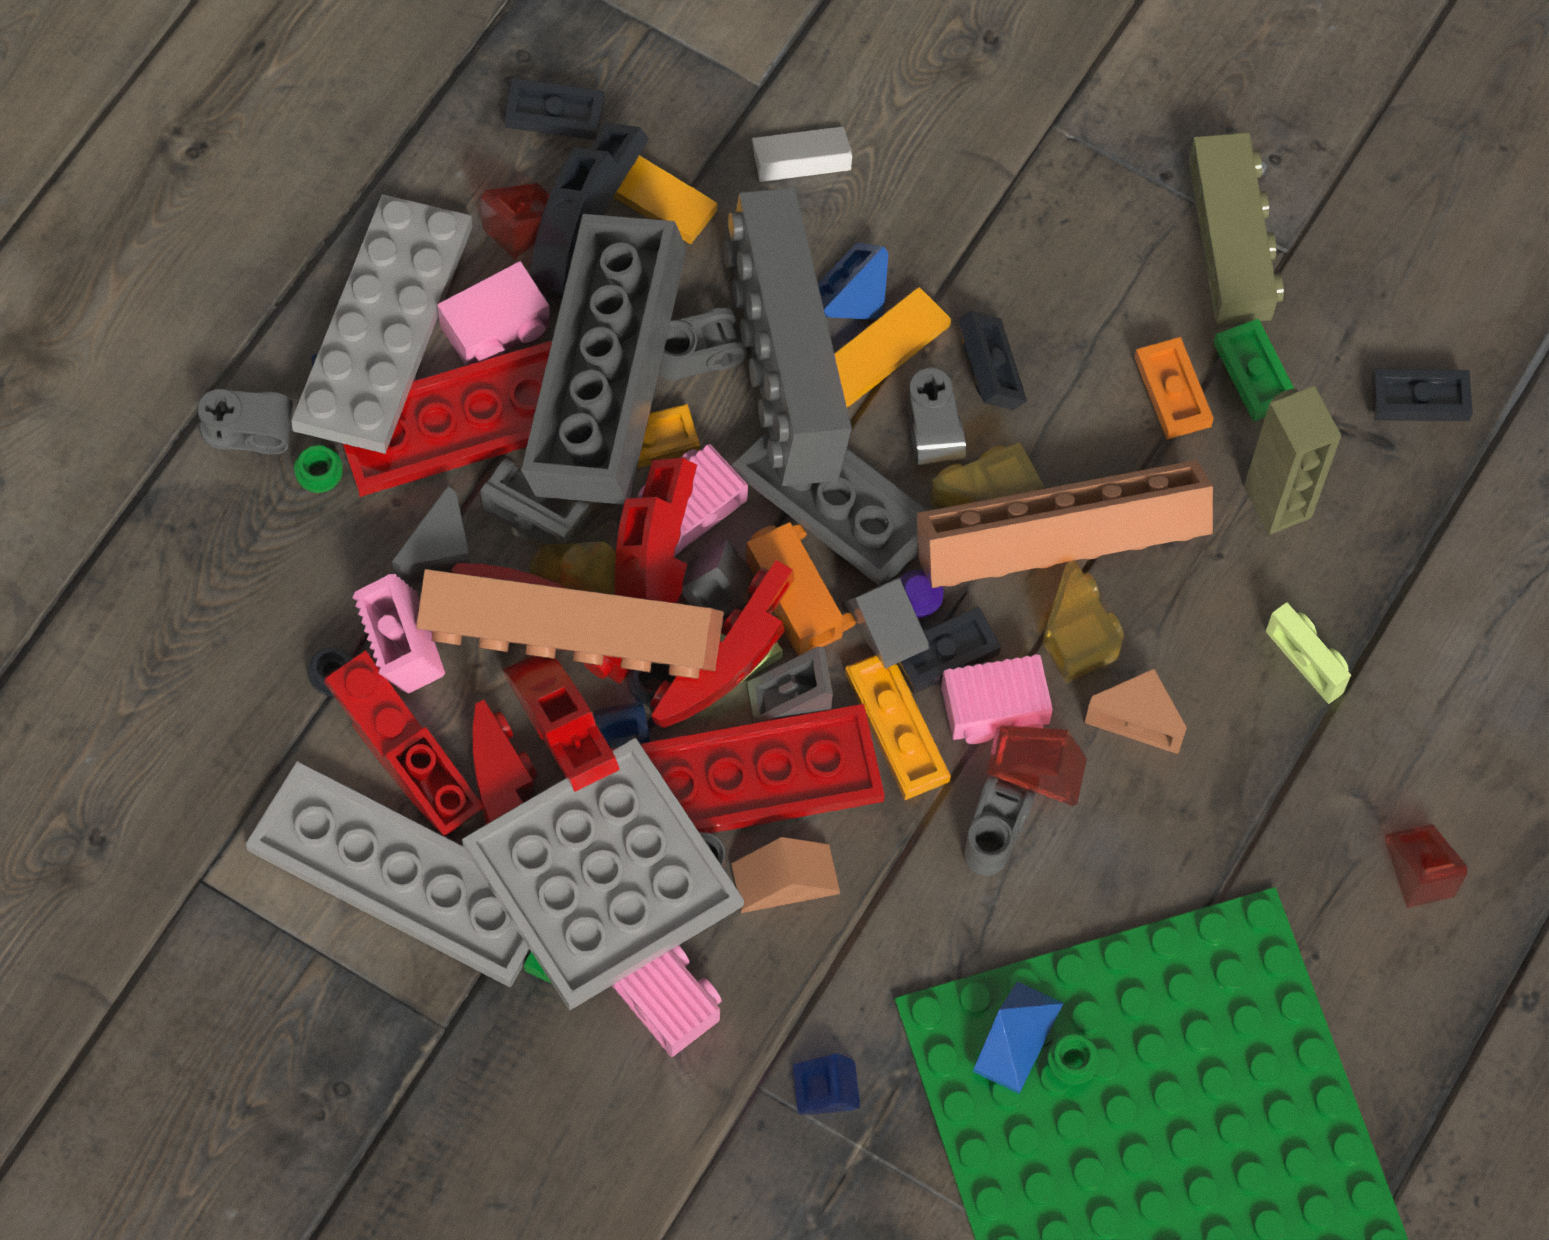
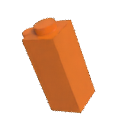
M789 522L778 528L776 526H768L756 532L750 541L746 542V563L755 576L762 567L769 570L775 560L793 569L795 580L775 609L774 614L776 618L783 621L784 632L797 656H800L818 646L824 647L841 639L843 632L852 628L856 621L852 613L841 614L801 543V540L807 535L801 524L792 526Z

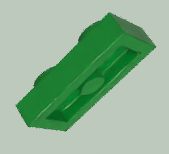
M1259 318L1215 334L1213 343L1253 422L1265 418L1273 398L1286 390L1294 389Z

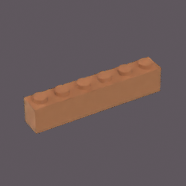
M1198 460L920 512L917 513L919 562L931 587L935 588L955 586L961 582L987 577H1002L1008 573L1033 568H1048L1055 564L1080 559H1095L1101 555L1121 551L1141 550L1148 546L1173 541H1188L1194 537L1213 534V485Z
M425 569L416 629L432 632L431 641L461 645L462 636L479 638L478 648L508 652L509 643L526 645V655L555 659L556 649L574 652L573 661L603 665L604 656L622 658L620 668L650 672L652 663L670 665L669 675L698 679L700 669L715 671L724 612L712 608Z

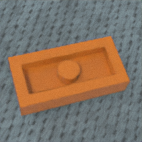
M1178 337L1136 349L1134 359L1166 439L1212 427L1213 415L1182 338Z

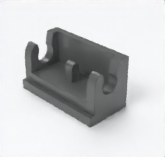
M505 458L490 480L480 490L482 510L565 556L592 517L593 509L589 508V503L579 500L576 503L569 499L535 496L524 474L519 471V468L514 466L515 462Z

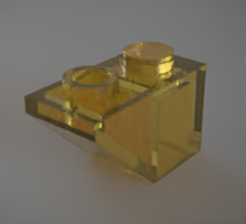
M1019 442L1007 448L1003 445L993 447L983 453L979 460L968 465L954 464L945 468L933 479L930 500L935 508L941 509L1046 488Z
M604 541L541 545L539 551L531 559L528 573L558 583L568 589L615 595L616 551Z
M1075 560L1067 563L1043 640V645L1066 684L1117 660L1122 639L1124 638L1123 629L1117 617L1112 612L1107 614L1098 600L1100 592L1094 578L1088 572L1083 574Z

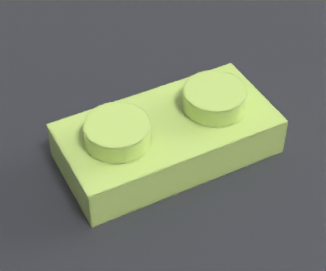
M1288 602L1274 611L1268 623L1266 633L1324 700L1330 704L1344 693L1351 674L1348 672L1349 669L1346 661L1338 651L1333 648L1328 649L1316 636L1317 632L1311 620L1302 612L1296 613Z

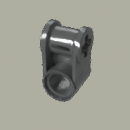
M717 308L700 315L670 321L659 375L666 379L678 380L713 370L729 369L742 363L748 353L746 347L739 343L733 327L736 318L733 310ZM669 347H679L683 349L685 352L681 354H672L666 351L665 349Z
M937 368L919 370L911 379L909 386L910 395L907 400L912 448L917 466L965 459L964 431L961 419L958 416L952 382L949 376ZM925 393H931V397L934 401H929L928 396Z
M224 389L212 390L207 392L198 404V414L201 420V437L206 444L216 449L246 450L262 454L283 453L288 449L293 402L287 396L275 392L253 393ZM220 401L224 402L225 408L220 407ZM217 431H221L222 437L217 436Z
M989 774L969 828L964 850L965 863L971 871L978 875L991 876L1003 870L1019 833L1024 829L1037 791L1029 789L1027 792L998 782L996 775ZM981 840H991L1000 849L995 852H986L980 849L976 843Z

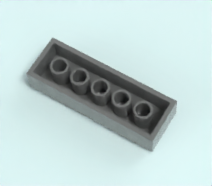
M795 188L739 193L736 211L729 213L728 217L730 240H724L723 258L725 267L727 269L733 268L735 279L732 280L733 304L735 308L741 307L744 319H741L740 323L742 344L744 347H750L753 358L749 362L751 384L753 387H759L762 399H759L758 402L760 424L762 428H769L771 436L767 444L770 467L778 468L781 486L838 481L852 427Z
M583 214L521 469L535 496L624 505L625 499L630 498L687 251L675 221Z

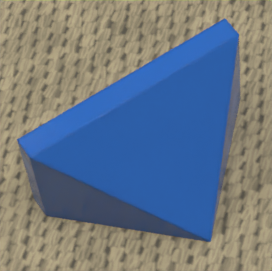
M856 243L818 283L825 317L878 320L883 316L889 255L884 246Z
M1017 981L998 1011L973 1072L1020 1094L1063 1003Z

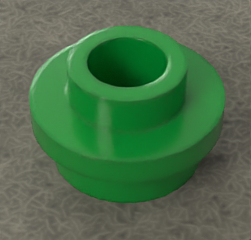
M316 445L305 449L297 457L294 473L297 482L302 488L313 493H323L333 489L340 482L343 475V465L335 451L325 446ZM318 466L327 469L326 474L321 476H313L311 471Z
M1075 1033L1065 1034L1057 1038L1051 1045L1047 1058L1048 1067L1053 1076L1062 1083L1069 1085L1083 1084L1089 1081L1096 1073L1099 1065V1053L1095 1044L1089 1038ZM1070 1053L1076 1054L1081 1058L1082 1065L1077 1068H1071L1065 1064L1064 1056Z

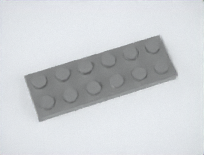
M381 195L291 420L294 432L386 454L437 321V304L445 300L472 230V215L388 195Z
M298 761L246 843L248 852L510 988L531 952L463 846Z

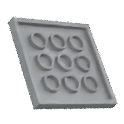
M636 738L612 751L618 762L619 771L576 792L573 791L566 778L462 839L463 847L569 1011L744 906L743 897Z

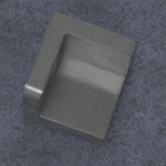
M726 540L688 563L683 579L682 594L691 606L719 610L724 612V617L733 612L734 609H739L746 605L750 595L748 588L755 575L732 544Z

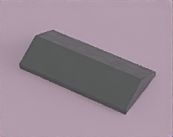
M769 430L732 464L731 467L745 482L879 586L905 570L919 553L917 513L927 510L848 449H846L839 480L831 482L781 486L778 468H771L768 460L767 444L768 440L771 439Z

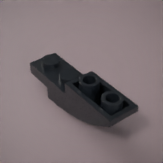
M605 123L590 149L577 147L572 149L550 193L535 241L530 277L542 295L563 298L583 214L606 216L604 213L606 208L613 200L614 195L649 140L640 127Z

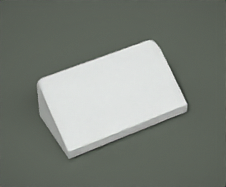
M844 126L752 138L759 182L851 170L852 152Z

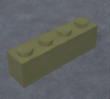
M1250 133L1194 137L1189 156V166L1216 325L1246 323L1258 318L1260 321L1272 320L1277 302L1283 301L1284 289L1281 274H1274L1272 260L1276 259L1275 236L1273 232L1266 231L1265 219L1269 217V200L1267 192L1260 191L1257 178H1261L1262 175L1260 151L1252 150Z
M1315 386L1302 391H1298L1295 388L1289 389L1273 398L1269 404L1246 477L1244 488L1269 535L1313 517L1341 438V434Z

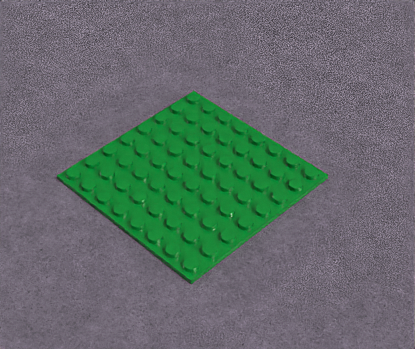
M1276 887L894 999L974 1240H1408ZM1017 981L1063 1003L1020 1094L973 1072L998 1011ZM1075 1033L1089 1038L1098 1050L1099 1065L1097 1071L1089 1081L1083 1084L1069 1085L1062 1083L1053 1076L1048 1067L1047 1058L1051 1045L1057 1038L1065 1034ZM1070 1053L1063 1058L1065 1064L1071 1068H1077L1082 1065L1081 1058L1076 1054Z

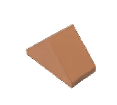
M1155 669L1092 696L1085 719L1086 724L1176 754L1179 753L1187 729Z
M781 837L731 863L735 887L744 899V906L740 908L741 913L840 894L829 844Z

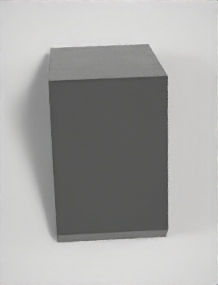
M449 486L392 561L394 574L400 577L401 580H404L405 584L423 582L425 569L451 573V569L457 563L470 564L457 494Z
M900 578L885 582L880 586L878 585L841 602L845 613H852L856 621L855 627L885 669L929 649L926 636Z
M818 646L747 682L754 723L831 710L833 693L826 652L823 647Z

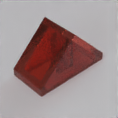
M538 183L485 190L480 197L483 230L515 260L535 244L542 215L550 194Z
M1001 725L996 728L987 774L1026 789H1033L1039 794L1075 806L1078 804L1087 758L1068 730Z
M1433 824L1385 835L1386 845L1407 908L1456 896L1468 874L1467 865Z

